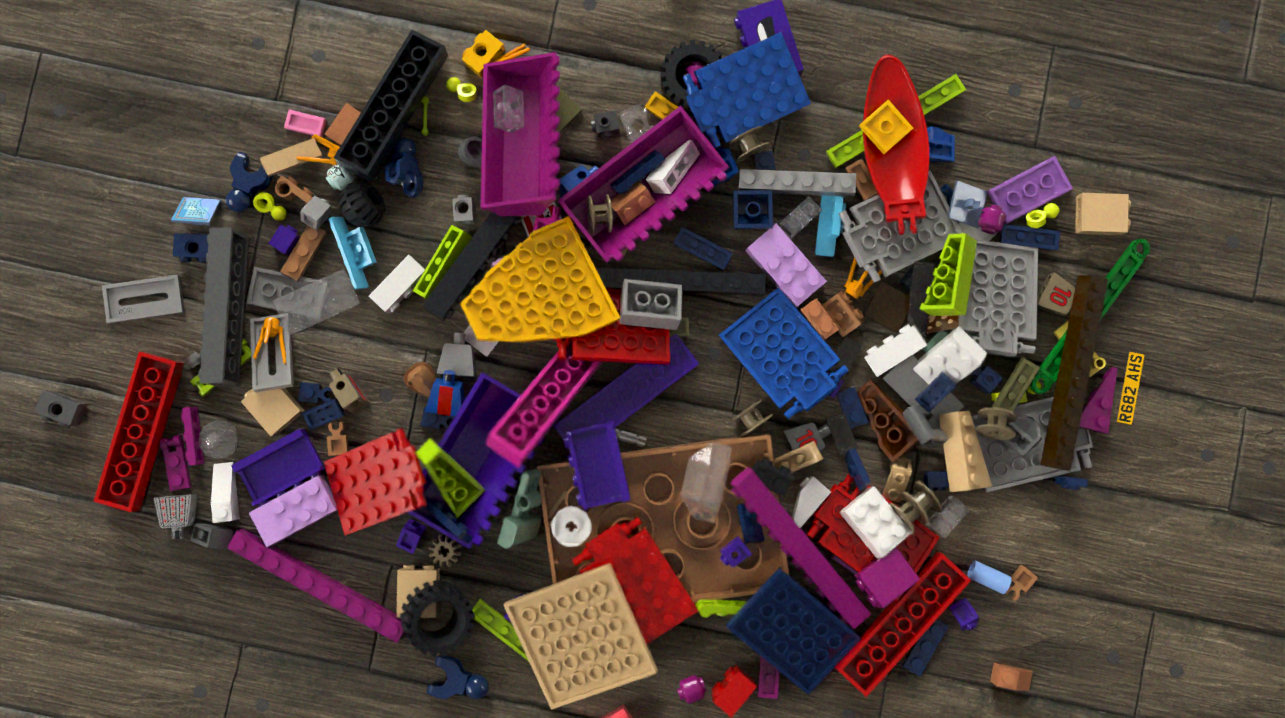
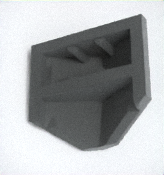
M1017 416L1018 419L1015 422L1007 423L1006 425L1007 428L1015 432L1016 436L1012 439L1001 441L1010 450L1024 457L1042 440L1039 425L1030 418Z

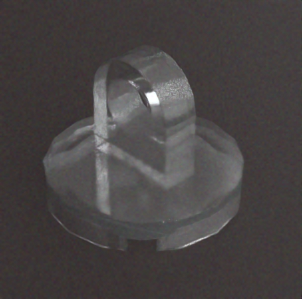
M212 421L205 425L200 432V448L211 458L228 457L238 447V432L229 422Z

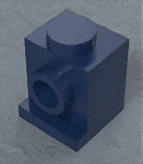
M924 471V485L931 491L932 487H934V491H946V487H949L947 471Z

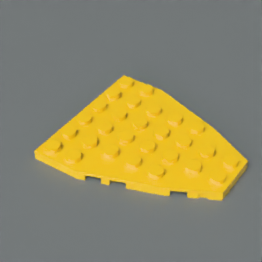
M569 216L533 231L524 242L518 244L516 249L492 267L478 286H475L472 293L461 303V307L478 341L530 342L585 336L620 320V316Z

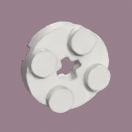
M568 506L559 510L554 516L551 526L552 533L562 545L568 547L578 546L590 535L591 520L586 511L579 507ZM570 521L577 525V528H574L572 532L569 531V528H566V524H569Z

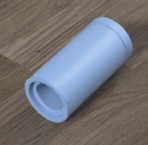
M976 560L971 563L967 572V576L971 580L1001 594L1007 592L1012 580L1011 576Z

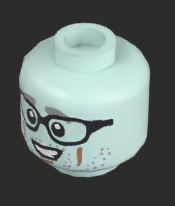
M338 164L327 171L328 176L326 179L334 190L339 189L343 191L348 184L355 182L354 173Z

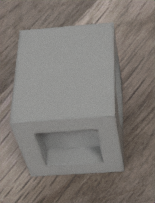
M314 195L301 210V221L317 231L330 216L331 205L326 200Z
M458 195L457 198L453 199V217L456 224L475 223L474 200L472 197L469 198V195ZM462 205H468L469 209L466 213L462 214L459 212Z

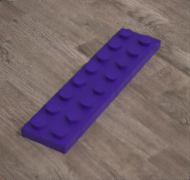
M675 334L670 338L669 365L636 363L555 424L554 427L563 439L567 436L566 432L611 421L617 427L699 365V363L678 335Z

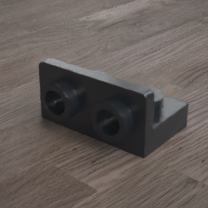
M764 457L762 460L756 459L752 471L768 490L785 496L791 480H794L795 477L791 473L792 470L782 465L780 468L773 466V461Z

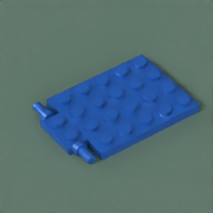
M781 32L694 71L701 90L698 89L697 85L695 86L690 73L683 76L688 88L686 90L688 96L685 98L698 128L701 132H705L706 137L709 136L714 148L721 145L716 135L717 130L715 126L718 127L724 143H727L750 129L764 126L811 104Z
M779 288L719 334L722 341L779 409L792 399H797L793 403L794 406L784 413L788 420L804 409L808 412L838 388L836 384L840 381L839 379L849 371L843 365L835 373L832 372L829 375L826 373L840 362L839 357Z

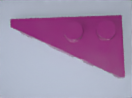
M1112 367L1102 377L1104 380L1100 386L1094 389L1087 403L1083 405L1079 428L1108 434L1118 368Z

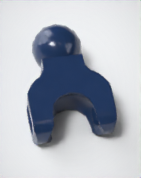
M399 138L392 149L393 156H391V162L385 167L386 180L392 185L402 183L404 193L411 198H415L423 191V176L415 158L417 152L416 145L411 139ZM412 183H415V188L412 191Z
M238 152L230 165V173L233 176L231 186L234 189L227 193L226 205L234 212L247 210L250 206V197L253 198L256 192L269 187L273 176H267L263 166L257 172L249 173L247 169L250 160L248 155L243 152Z
M437 655L435 665L445 670L447 680L445 684L434 682L428 685L426 691L429 695L440 699H447L454 694L463 695L466 693L472 699H481L487 694L489 683L485 677L478 674L472 675V673L466 671L458 658Z

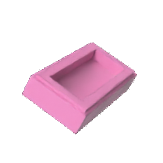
M288 110L284 128L312 136L317 134L323 137L327 120Z

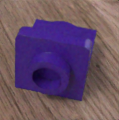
M409 519L402 528L396 546L413 554L426 526L418 521Z
M966 597L949 607L960 624L962 631L966 629L970 631L978 625L979 616Z

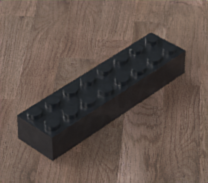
M414 30L410 31L335 154L334 159L339 166L371 183L373 182L446 61L448 53L444 45Z

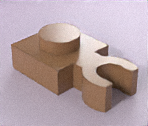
M339 422V429L337 430L334 429L333 423H329L328 428L332 436L327 437L328 456L341 455L348 452V435H342L345 428L344 422Z
M1020 565L1011 576L1013 584L1005 594L1013 590L1014 595L1011 599L1016 601L1020 596V591L1022 590L1026 593L1038 577L1025 566Z

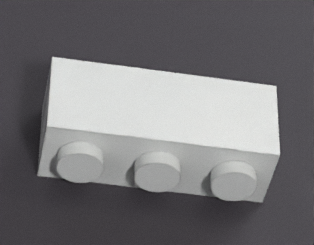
M408 254L369 297L386 313H393L400 307L402 299H407L413 293V288L425 269Z
M907 324L899 330L900 334L893 337V335H890L883 340V345L878 348L875 345L866 351L867 355L864 358L877 377L927 346L926 341L915 325L910 327Z

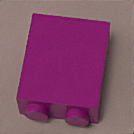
M896 547L884 557L876 558L854 575L859 588L867 592L870 603L878 608H884L920 580Z

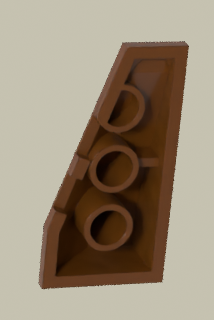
M872 379L857 391L864 411L867 413L872 424V430L875 431L878 444L892 462L897 461L920 444L902 415L904 411Z

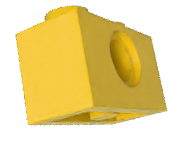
M487 30L479 33L474 40L473 46L471 48L468 47L462 55L464 65L481 78L483 77L484 64L495 62L494 59L499 58L505 51L504 44ZM480 50L487 51L484 56H478Z

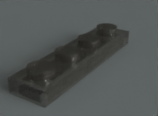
M914 261L907 324L910 327L915 325L925 339L928 314L920 310V306L925 302L927 297L925 293L928 286L931 287L933 281L934 263Z

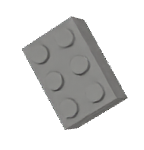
M624 279L621 288L619 324L677 330L681 321L682 285Z

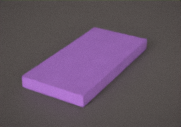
M1053 156L988 190L987 193L992 203L1002 208L1001 211L1006 214L1004 224H1007L1072 190L1073 187L1056 156Z

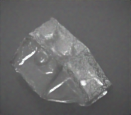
M711 442L689 457L680 497L695 519L711 523L715 522L729 469L731 446Z

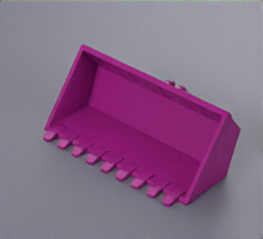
M557 52L484 64L481 209L489 210L499 216L542 215L556 199V190L559 187V179H556V174L559 172V163H556V159L559 156V148L556 147V143L560 137V133L556 132L560 122V117L556 116L560 107V102L556 101L560 93V86H556L560 78V71H557L560 56H557Z
M680 106L561 197L558 202L587 242L600 254L606 263L613 258L620 261L624 257L621 252L625 248L633 251L637 247L634 241L638 238L643 241L647 240L650 237L647 231L651 228L656 231L660 230L663 227L660 221L664 218L669 221L673 220L676 217L673 211L677 208L681 211L687 209L686 201L690 198L694 201L700 199L699 191L704 188L710 191L714 188L712 183L714 179L717 178L723 181L727 178L724 172L729 169V166ZM688 140L693 141L700 155L672 194L654 193L646 181L647 176L651 172L649 171L646 177L639 182L648 189L655 203L626 225L612 212L613 223L611 233H608L605 224H595L594 233H590L587 221V197L589 195L592 198L593 205L604 204V198L607 194L610 200H612L618 193L612 189L610 184L652 151L656 150L666 158Z

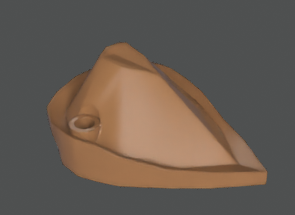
M419 362L406 371L404 382L415 393L429 398L433 383L437 377L432 366L426 362Z

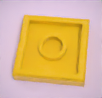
M889 100L859 125L862 131L883 154L889 151L913 129Z

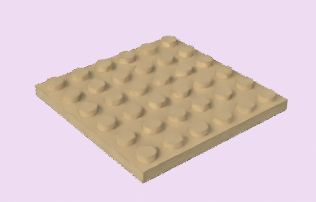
M610 563L504 603L505 610L551 710L656 674L658 671Z

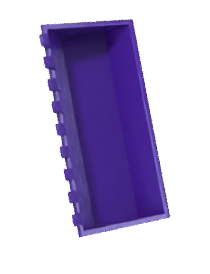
M482 372L448 430L445 431L442 440L438 443L442 450L471 474L485 489L456 521L458 524L461 522L469 528L468 533L473 537L469 544L457 538L424 506L408 512L409 514L469 549L473 543L481 545L483 538L479 535L482 528L489 531L492 526L487 519L490 514L498 516L500 509L496 504L499 499L506 502L509 498V495L504 491L508 485L512 488L516 486L517 480L513 478L515 472L523 473L526 469V466L523 464L518 468L486 445L489 434L521 397L520 394ZM532 451L527 458L532 459L534 452ZM424 468L423 475L426 484L423 485V496L425 502L428 500L434 504L439 502L446 507V513L450 512L454 515Z

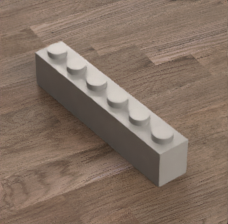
M740 169L739 191L772 190L773 194L854 197L856 174Z

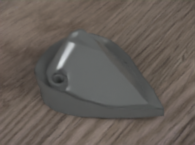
M476 136L465 139L458 149L459 158L468 165L482 167V140Z

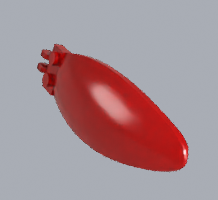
M886 54L878 60L871 74L863 121L889 100L913 129L885 154L863 132L864 154L872 182L884 202L886 222L897 221L899 235H903L905 232L903 221L910 220V231L913 234L917 230L915 219L926 218L923 196L929 172L928 132L921 103L907 69L898 58Z

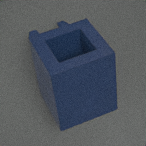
M979 365L968 374L974 375L970 382L983 393H991L1003 379L989 366L980 368Z

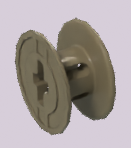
M762 126L750 129L728 143V146L739 144L743 152L736 159L737 162L761 152L771 144L770 142L759 143L755 134L762 130Z
M608 194L605 195L604 204L593 205L591 196L587 197V221L591 234L594 233L595 224H605L608 233L612 231V206Z
M762 399L730 420L734 421L739 417L747 427V430L741 436L752 431L773 416V414H770L763 418L756 408L763 401Z
M992 407L983 408L978 411V416L987 421L986 425L978 426L975 429L976 433L980 436L994 440H1009L1016 436L1013 430L1006 427L1007 423L1015 422L1018 419L1017 414L1014 412Z
M916 481L915 488L918 493L913 497L919 502L925 512L930 508L938 513L942 512V506L933 492L923 483Z
M902 492L901 497L904 502L902 506L897 507L893 503L888 504L911 530V535L915 534V529L912 522L918 519L923 523H928L929 519L919 502L909 493Z

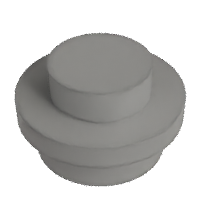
M194 352L187 357L188 362L186 365L194 368L201 363L200 353Z

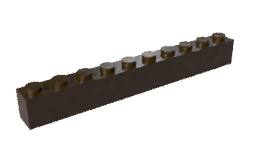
M1079 275L1077 277L1040 463L1042 466L1066 471L1071 470L1108 279L1094 275Z

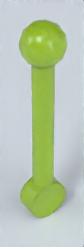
M423 97V129L421 134L427 136L429 133L427 129V104H429L428 97Z

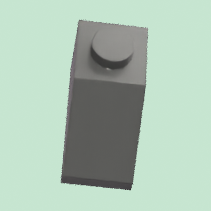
M194 522L190 541L206 548L228 549L227 547L233 538V530L222 526Z

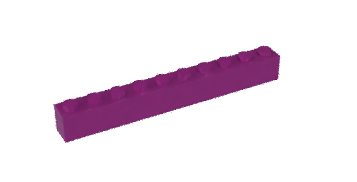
M749 467L730 482L734 487L732 489L733 493L739 499L741 497L744 498L746 501L744 506L751 514L755 512L758 515L756 520L763 528L765 526L769 528V536L775 542L779 540L782 544L780 549L786 556L791 555L794 558L791 562L798 570L803 569L806 574L803 575L810 584L815 583L817 586L815 591L822 599L826 597L829 600L826 604L833 612L838 611L840 613L838 617L840 620L855 629L871 615Z
M245 529L237 530L229 543L228 549L394 642H399L405 634L401 625L402 620L400 617H397L396 613L276 546L266 547L263 539Z

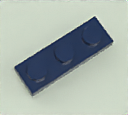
M652 151L612 182L610 186L618 194L626 193L631 189V185L643 180L649 171L657 169L665 158L660 152Z
M1004 224L1000 231L999 243L1057 251L1060 231Z
M684 227L681 228L673 245L724 271L733 254Z
M428 500L424 507L457 538L469 544L473 538L468 533L469 528L461 522L458 524L456 522L458 518L450 512L446 513V507L441 503L436 502L434 504Z
M936 619L912 646L902 666L921 676L949 626Z

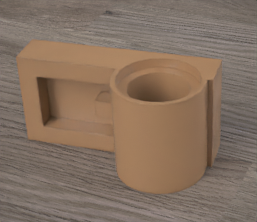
M281 175L275 186L277 195L285 200H293L298 196L308 203L314 195L305 187L303 190L297 187L299 183L290 176L286 179ZM289 186L290 191L287 194H283V189Z

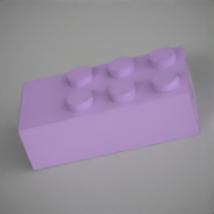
M777 223L773 226V229L766 231L746 249V253L795 307H798L827 282Z
M319 475L249 512L266 547H269L338 511L326 478L324 475Z

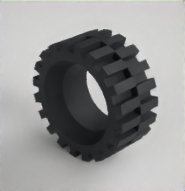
M690 40L689 45H686L684 41L680 43L678 49L674 46L671 49V54L667 53L665 56V62L662 63L661 88L664 90L665 98H669L673 104L678 105V107L681 106L683 109H688V113H692L685 98L688 96V93L677 82L675 73L678 67L685 61L700 60L709 65L720 60L722 53L719 50L715 52V46L712 44L706 47L705 41L701 40L700 45L695 44V40Z
M438 580L433 581L432 586L428 582L423 583V589L420 590L419 587H416L414 589L416 594L414 596L409 594L406 597L409 603H403L402 605L404 613H400L401 625L416 650L420 649L421 653L425 655L429 651L431 656L437 657V652L445 656L447 655V650L450 649L453 653L457 651L456 645L460 644L463 646L466 643L463 640L464 637L470 638L472 633L469 631V628L474 629L475 623L472 619H475V613L472 611L473 607L468 599L454 584L451 586L449 582L443 581L441 585ZM439 601L452 604L453 614L446 626L436 631H427L420 627V616L427 606Z

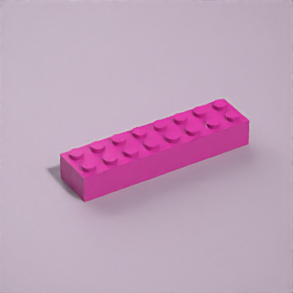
M568 342L566 360L558 359V351L489 434L486 445L518 468L603 363V361L572 360V342Z

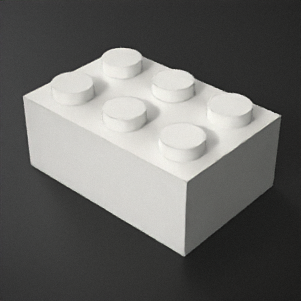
M958 326L920 357L913 370L928 384L941 372L956 384L981 365L987 353Z
M874 486L867 488L839 512L876 558L884 557L912 533Z

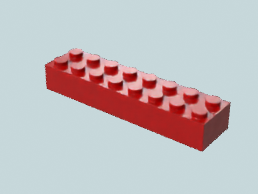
M146 352L138 353L93 502L128 512L140 511L184 363Z
M937 551L916 574L920 580L904 591L898 601L893 600L860 636L861 640L835 666L866 697L970 583L971 579L944 554Z

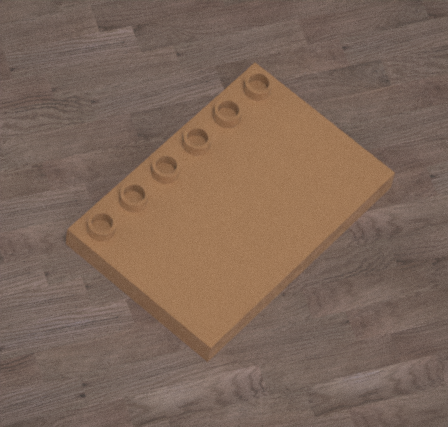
M761 433L622 452L621 458L630 500L625 502L617 501L584 510L591 520L590 535L584 542L574 547L562 545L554 537L551 529L553 518L557 512L565 507L573 506L568 501V494L570 493L575 498H577V494H580L578 486L575 487L572 475H576L574 467L570 468L569 460L538 464L537 470L541 472L539 487L553 584L580 575L579 570L595 560L594 557L590 560L586 559L577 566L572 561L573 558L583 552V549L587 548L585 545L587 542L615 524H627L639 517L642 524L631 530L632 533L627 536L630 538L646 528L694 603L702 599L717 600L754 595L779 567L789 575L787 557L780 549L782 544L779 540L775 542L769 536L768 532L770 530L767 526L762 527L765 541L762 543H746L745 545L752 555L748 556L734 568L731 565L726 566L720 559V556H722L720 549L734 538L739 536L744 542L737 506L745 504L746 501L743 497L739 499L733 493L732 489L734 487L730 482L747 467L752 470L756 459L762 460L764 457L774 462L770 434ZM567 491L565 500L563 499L559 507L556 509L552 517L549 519L550 511L557 503L563 492ZM770 491L771 494L775 497V499L779 502L778 494ZM570 521L569 524H566V528H569V531L572 532L574 528H577V525ZM736 551L731 553V557L733 558L738 556V552Z

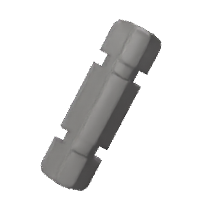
M615 428L619 440L633 445L635 443L637 444L636 446L640 447L645 446L647 440L645 437H638L636 434L623 430L619 431V429Z

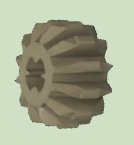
M442 534L438 536L439 541L435 538L432 540L435 546L430 545L428 549L434 551L429 554V557H436L433 560L434 564L440 560V567H443L445 562L450 567L452 566L451 560L455 563L458 562L456 556H460L462 552L456 551V549L460 548L461 544L455 545V540L452 539L450 541V537L447 535L444 539ZM442 546L449 549L448 555L441 552Z

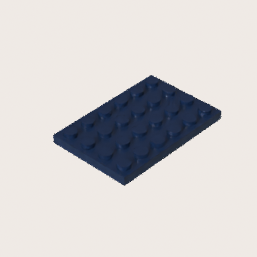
M780 567L726 624L727 629L808 695L861 640V637Z

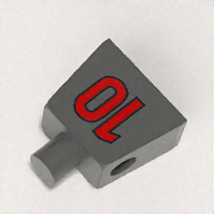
M814 422L782 431L791 451L813 441L818 450L821 451L826 447L822 439L831 435L827 424L816 428Z

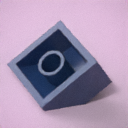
M772 190L733 191L734 229H773Z

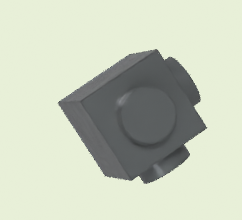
M616 110L593 114L594 120L591 121L593 132H597V137L607 139L613 137V134L620 133Z

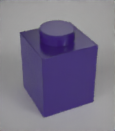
M280 224L268 244L290 256L301 236L297 235L298 230L292 226L284 227Z

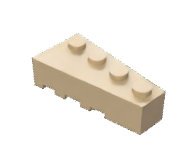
M970 411L939 414L940 427L948 436V440L943 444L950 492L992 487Z

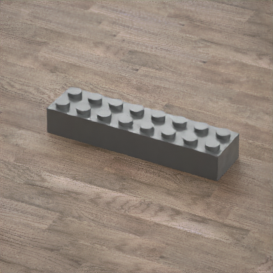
M209 228L207 236L206 291L203 295L205 308L202 313L204 324L201 332L202 349L200 351L201 369L199 370L200 383L217 387H240L249 236L233 228Z

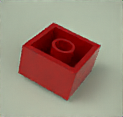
M736 664L734 667L730 666L724 673L725 678L721 682H716L711 689L713 702L731 718L757 688L754 679Z

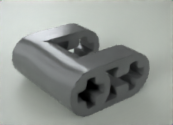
M914 405L903 412V417L922 447H939L948 440L944 430L932 429L928 423V420L933 416L931 411L928 412L921 405Z

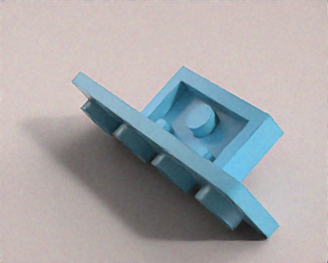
M821 195L815 255L834 256L836 238L839 236V233L843 232L844 224L841 222L839 213L846 209V203H843L844 197Z
M343 217L329 218L331 229L334 232L338 248L342 254L344 265L347 268L354 289L368 288L369 285L363 269L377 262L364 227H358L349 232Z

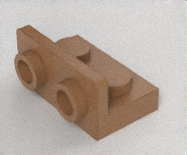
M840 291L822 304V306L833 320L832 323H835L839 328L838 332L844 337L864 322V316L858 308L853 306L851 297L847 293Z

